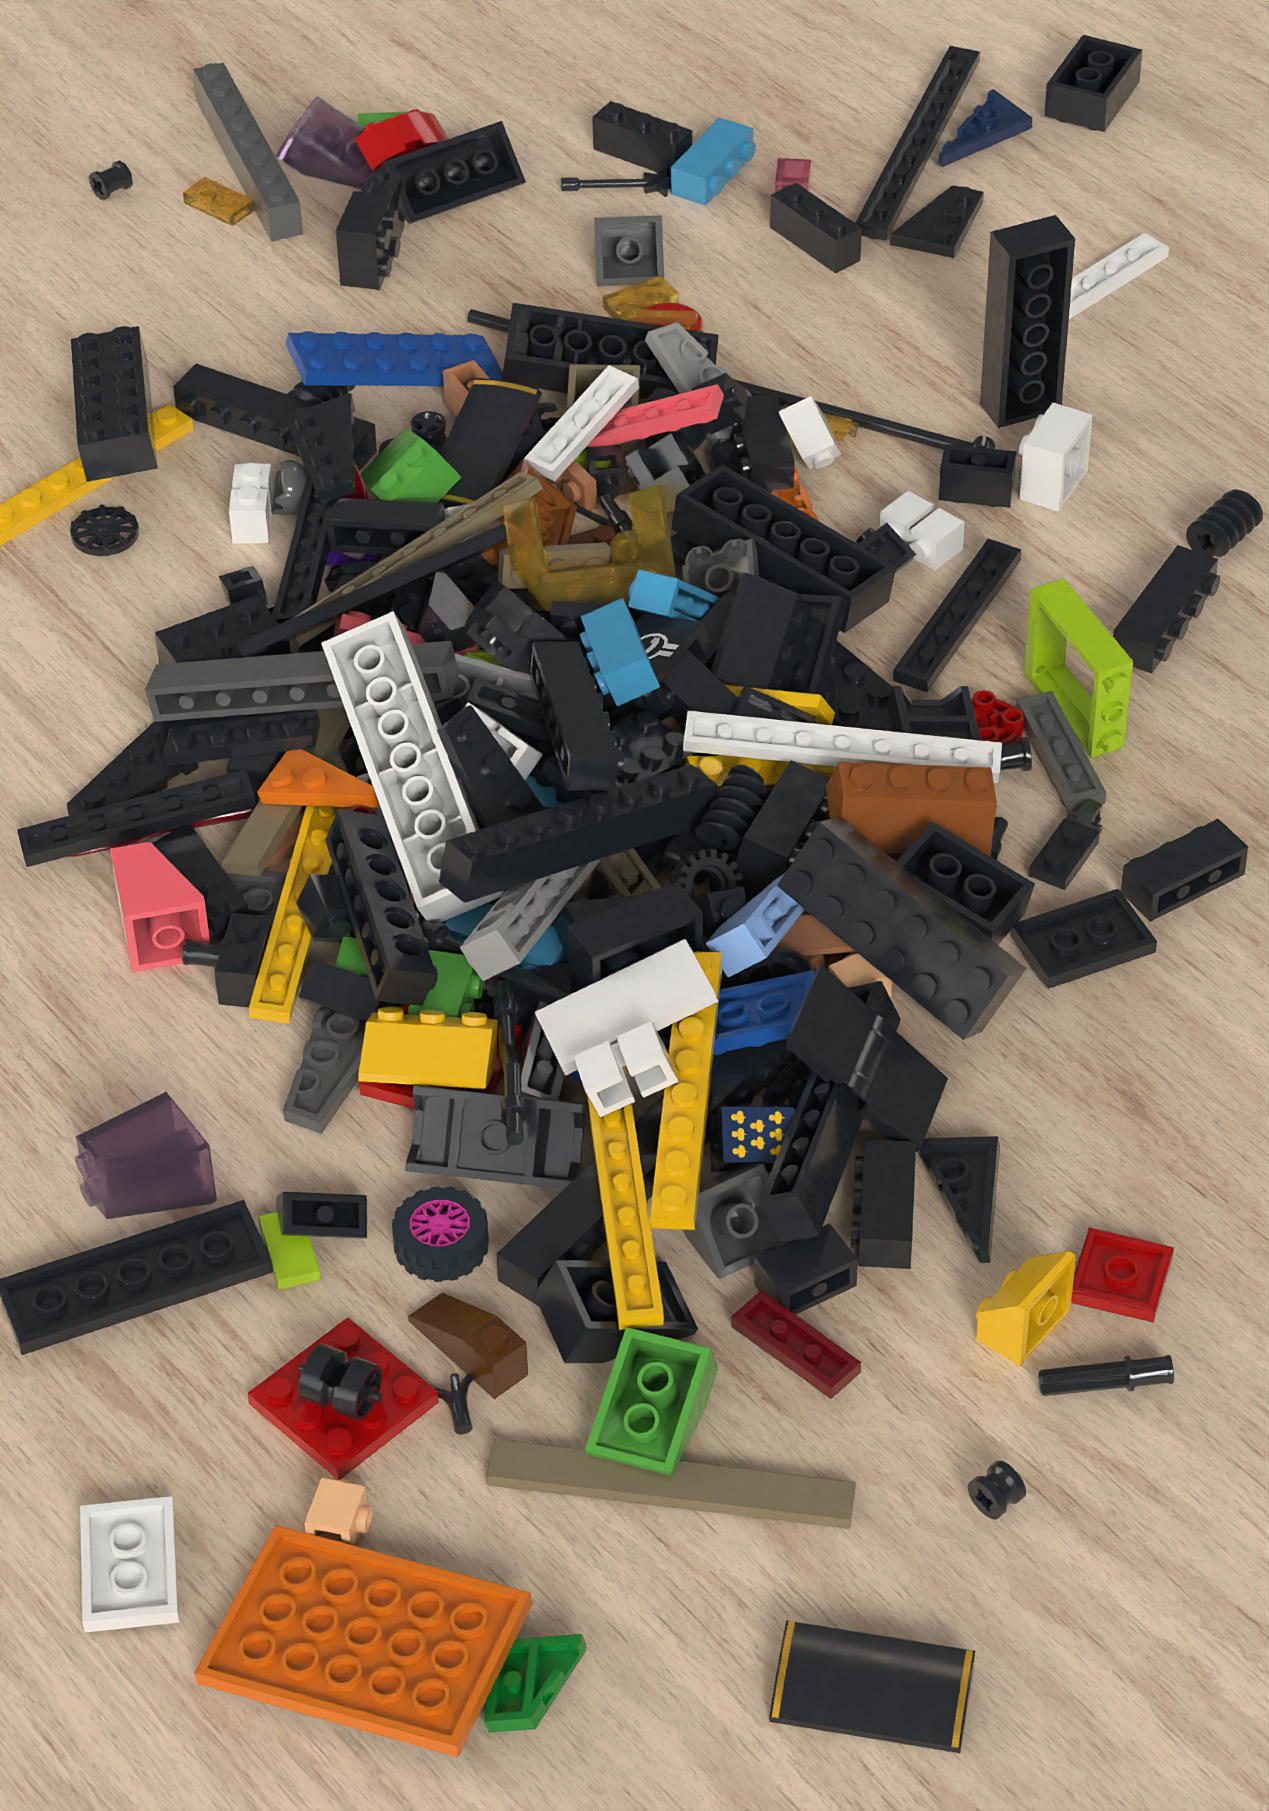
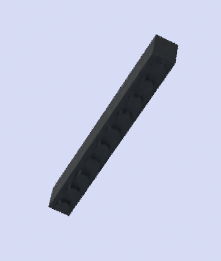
M787 1039L768 1042L759 1047L749 1046L729 1050L720 1055H713L704 1146L710 1141L709 1117L721 1107H749L753 1098L764 1087L768 1088L789 1063L799 1059L787 1048ZM664 1095L635 1121L647 1202L653 1193ZM595 1160L497 1252L498 1281L537 1306L539 1305L534 1294L556 1260L590 1261L594 1252L607 1241Z

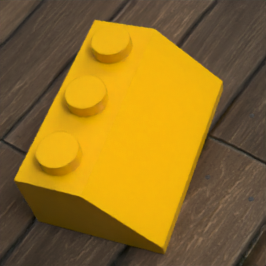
M380 1008L378 1013L373 1012L366 1022L358 1081L486 1089L496 1070L498 1020L487 1019L486 1014L478 1012L463 1013L462 1018L445 1017V1012L440 1010L420 1011V1015L403 1014V1009Z

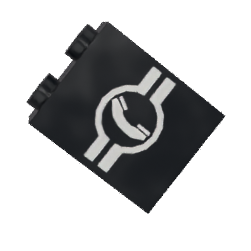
M643 614L635 623L659 685L687 649L698 660L708 661L716 652L703 622ZM661 685L653 691L621 704L665 712L670 707ZM611 692L603 695L606 702L616 704Z

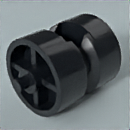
M319 1344L316 1346L306 1362L301 1363L299 1366V1371L302 1372L298 1386V1393L301 1399L323 1408H327L332 1404L334 1412L354 1420H363L375 1402H380L383 1394L380 1393L383 1371L380 1365L359 1357H353L349 1360L346 1352L328 1345Z

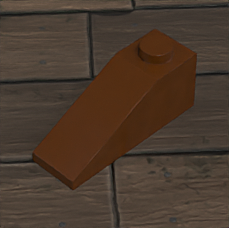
M440 1293L408 1316L409 1322L466 1374L471 1373L474 1381L493 1399H496L528 1376L527 1342L498 1316L444 1293Z

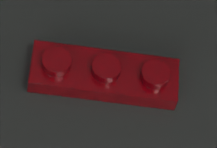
M763 1291L757 1293L731 1316V1327L830 1399L861 1373V1361Z

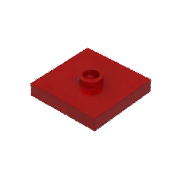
M1089 1227L1074 1273L1071 1303L1154 1323L1172 1263L1174 1247Z

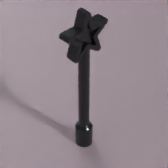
M665 168L657 174L645 172L643 179L579 180L578 178H561V191H578L580 188L644 187V193L646 194L658 191L661 195L667 197L668 189L671 188V177L667 176Z

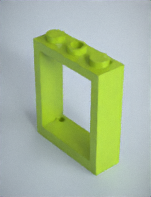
M1065 578L1031 588L1024 675L1038 693L1048 691L1054 693L1082 748L1090 758L1123 748L1125 746L1133 660ZM1067 641L1095 674L1092 697L1065 665Z

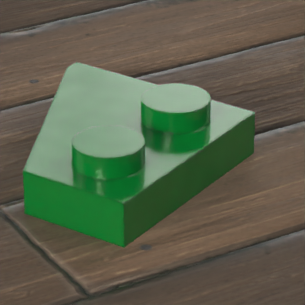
M582 1634L515 1639L486 1700L484 1723L489 1733L533 1730L537 1728L586 1652L587 1644Z

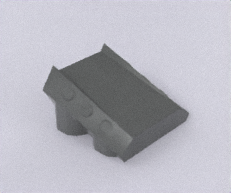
M751 538L745 541L741 539L730 540L724 544L723 548L713 552L706 546L693 548L686 556V563L682 566L683 581L720 598L729 592L736 595L743 572L759 577L758 556L754 539Z

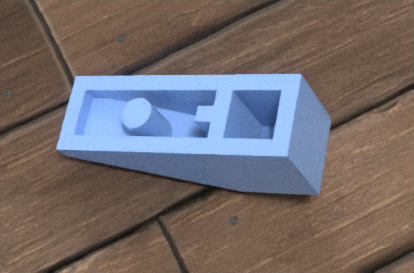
M785 874L774 880L724 922L706 942L710 952H722V969L727 977L767 958L805 910L777 887Z

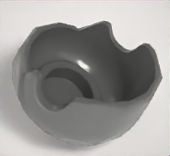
M280 461L279 465H282L281 471L276 473L272 514H297L303 499L308 473L305 467L296 461Z

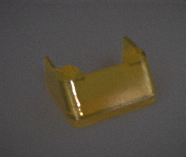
M655 485L628 494L634 530L623 531L614 536L610 545L612 563L549 570L547 554L542 545L536 498H529L503 506L512 569L538 603L550 612L553 601L607 605L623 598L625 603H629V589L631 583L636 579L638 570L676 578L663 485Z

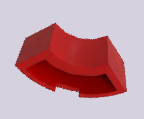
M414 109L380 123L378 121L369 123L364 127L363 133L354 140L371 169L375 171L387 160L448 140V137L434 114Z

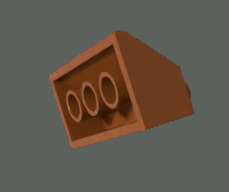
M525 460L500 485L519 472H523L537 477L543 489L483 528L482 533L503 524L506 525L511 535L504 544L481 554L492 565L497 564L499 566L500 549L568 545L577 506Z
M838 762L826 785L830 819L841 816L891 858H900L932 822L989 856L991 854L997 804L991 767Z

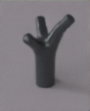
M471 1373L466 1374L461 1382L459 1381L458 1374H451L450 1392L437 1387L434 1388L438 1391V1398L443 1399L451 1411L454 1430L457 1434H467L473 1428L467 1403L468 1389L474 1380Z

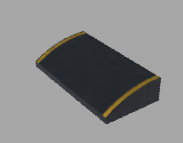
M475 379L440 452V455L461 476L459 481L437 502L444 503V509L471 504L500 485L540 400L542 392L539 389L505 380Z
M786 1620L769 1722L960 1753L974 1673L975 1651Z

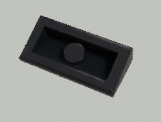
M283 1191L276 1197L281 1235L367 1238V1195Z

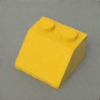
M1070 1251L1029 1257L1018 1270H1011L1004 1278L1000 1290L992 1298L986 1297L979 1305L975 1314V1319L978 1320L976 1340L1021 1366L1070 1312L1076 1254Z

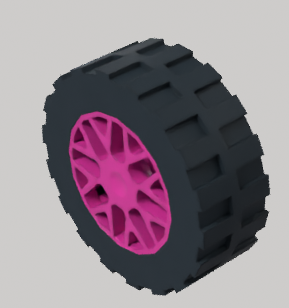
M448 1186L447 1188L431 1187V1189L425 1191L422 1189L415 1192V1195L412 1197L408 1196L403 1200L401 1207H397L395 1211V1219H392L394 1253L400 1266L403 1265L406 1272L411 1275H417L419 1279L425 1281L429 1279L434 1280V1282L457 1280L460 1276H467L472 1273L476 1266L479 1267L482 1264L484 1255H487L489 1235L486 1211L484 1208H481V1202L477 1198H472L470 1193L464 1190L459 1191L455 1190L454 1187Z

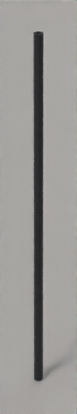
M473 309L469 311L467 317L469 323L508 333L510 319ZM733 379L753 396L777 394L779 404L782 407L787 408L806 399ZM815 401L827 419L943 450L945 444L972 447V442Z

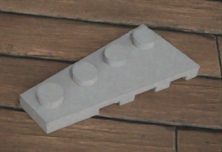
M678 322L648 332L645 339L646 343L680 394L690 392L693 387L721 374L727 373L731 377V374L723 366L715 365L707 357L708 351ZM745 390L748 393L747 396H753L749 391ZM728 427L712 435L708 433L707 436L714 445L719 439H721V443L730 440L731 433Z

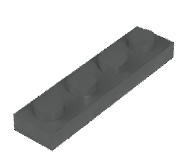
M1048 691L1016 698L1015 708L1023 712L1024 727L1068 811L1080 809L1088 799L1105 804L1106 790L1054 693Z

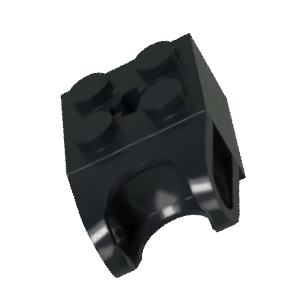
M393 171L375 172L369 176L361 192L353 191L336 228L341 286L380 290L384 278L390 276L392 260L394 257L397 258L400 252V238L405 225L404 215L398 210L402 191V178L400 174ZM385 180L393 182L389 185L378 184L379 182Z

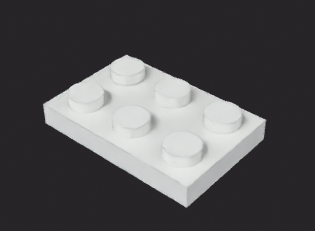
M173 1497L80 1506L82 1622L84 1632L178 1623L179 1607Z

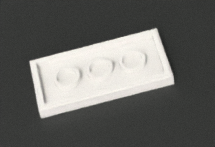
M684 939L536 1011L535 1015L566 1076L578 1070L573 1056L607 1040L611 1045L618 1043L616 1036L649 1021H652L656 1031H659L718 1002V999L689 944Z

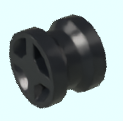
M433 411L416 414L411 420L412 432L421 437L426 443H433L443 448L447 440L444 433L446 429L445 417Z
M995 1461L987 1468L985 1476H976L968 1483V1492L979 1511L991 1519H998L1007 1511L1008 1504H1017L1026 1496V1487L1022 1478L1013 1467L1004 1461Z

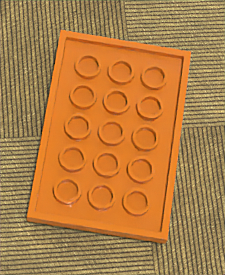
M275 1525L194 1674L199 1685L459 1757L533 1604L531 1592Z

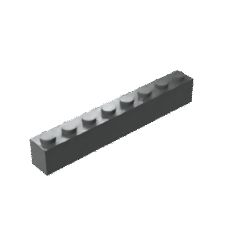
M224 62L218 64L210 63L204 67L193 69L196 101L271 242L303 235L300 201Z
M452 641L411 644L432 700L451 699L459 676ZM324 651L158 664L155 666L145 688L154 722L344 707Z

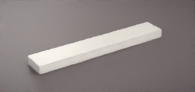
M1143 233L1074 276L1071 286L1069 319L1166 259L1169 255V247Z

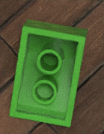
M406 427L361 473L366 489L378 500L437 503L461 478L436 450Z
M626 1327L585 1448V1453L598 1458L673 1476L705 1411L717 1375L718 1366L712 1348Z

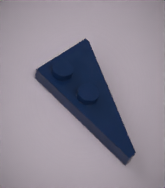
M992 89L988 92L987 101L984 105H977L973 115L968 116L957 129V137L954 141H947L943 146L942 152L939 153L938 164L942 167L1032 129L1033 117Z

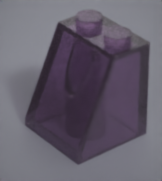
M167 1092L76 1136L79 1155L75 1156V1163L84 1183L80 1184V1191L86 1203L90 1207L96 1206L106 1219L209 1205L217 1201L210 1146Z

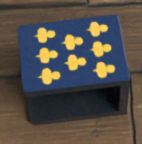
M792 1107L719 1108L709 1117L711 1172H727L743 1164H764L766 1171L771 1173L795 1114V1109Z

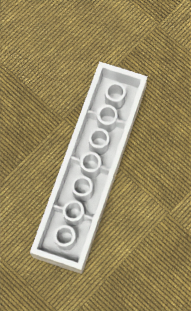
M394 611L322 642L321 644L417 909L426 921L434 924L435 922L441 923L501 897L504 894V890L463 903L439 882L446 840L481 829L476 815L473 814L467 801L469 797L462 779L457 778L437 730L442 727L408 634Z

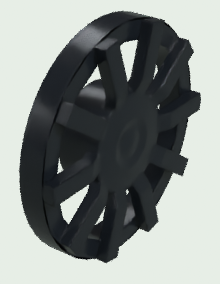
M99 505L100 508L89 511L83 510L81 515L71 522L72 543L78 550L88 555L110 556L121 553L130 548L139 536V527L135 515L126 511L122 506L116 508ZM126 523H130V524L132 525V527H131V526H121V525L126 524ZM79 528L88 529V530H84V531L78 532ZM120 532H127L130 535L126 539L120 535ZM91 536L86 543L80 540V538ZM93 544H96V545H98V546H103V547H95V546H92V545H93Z

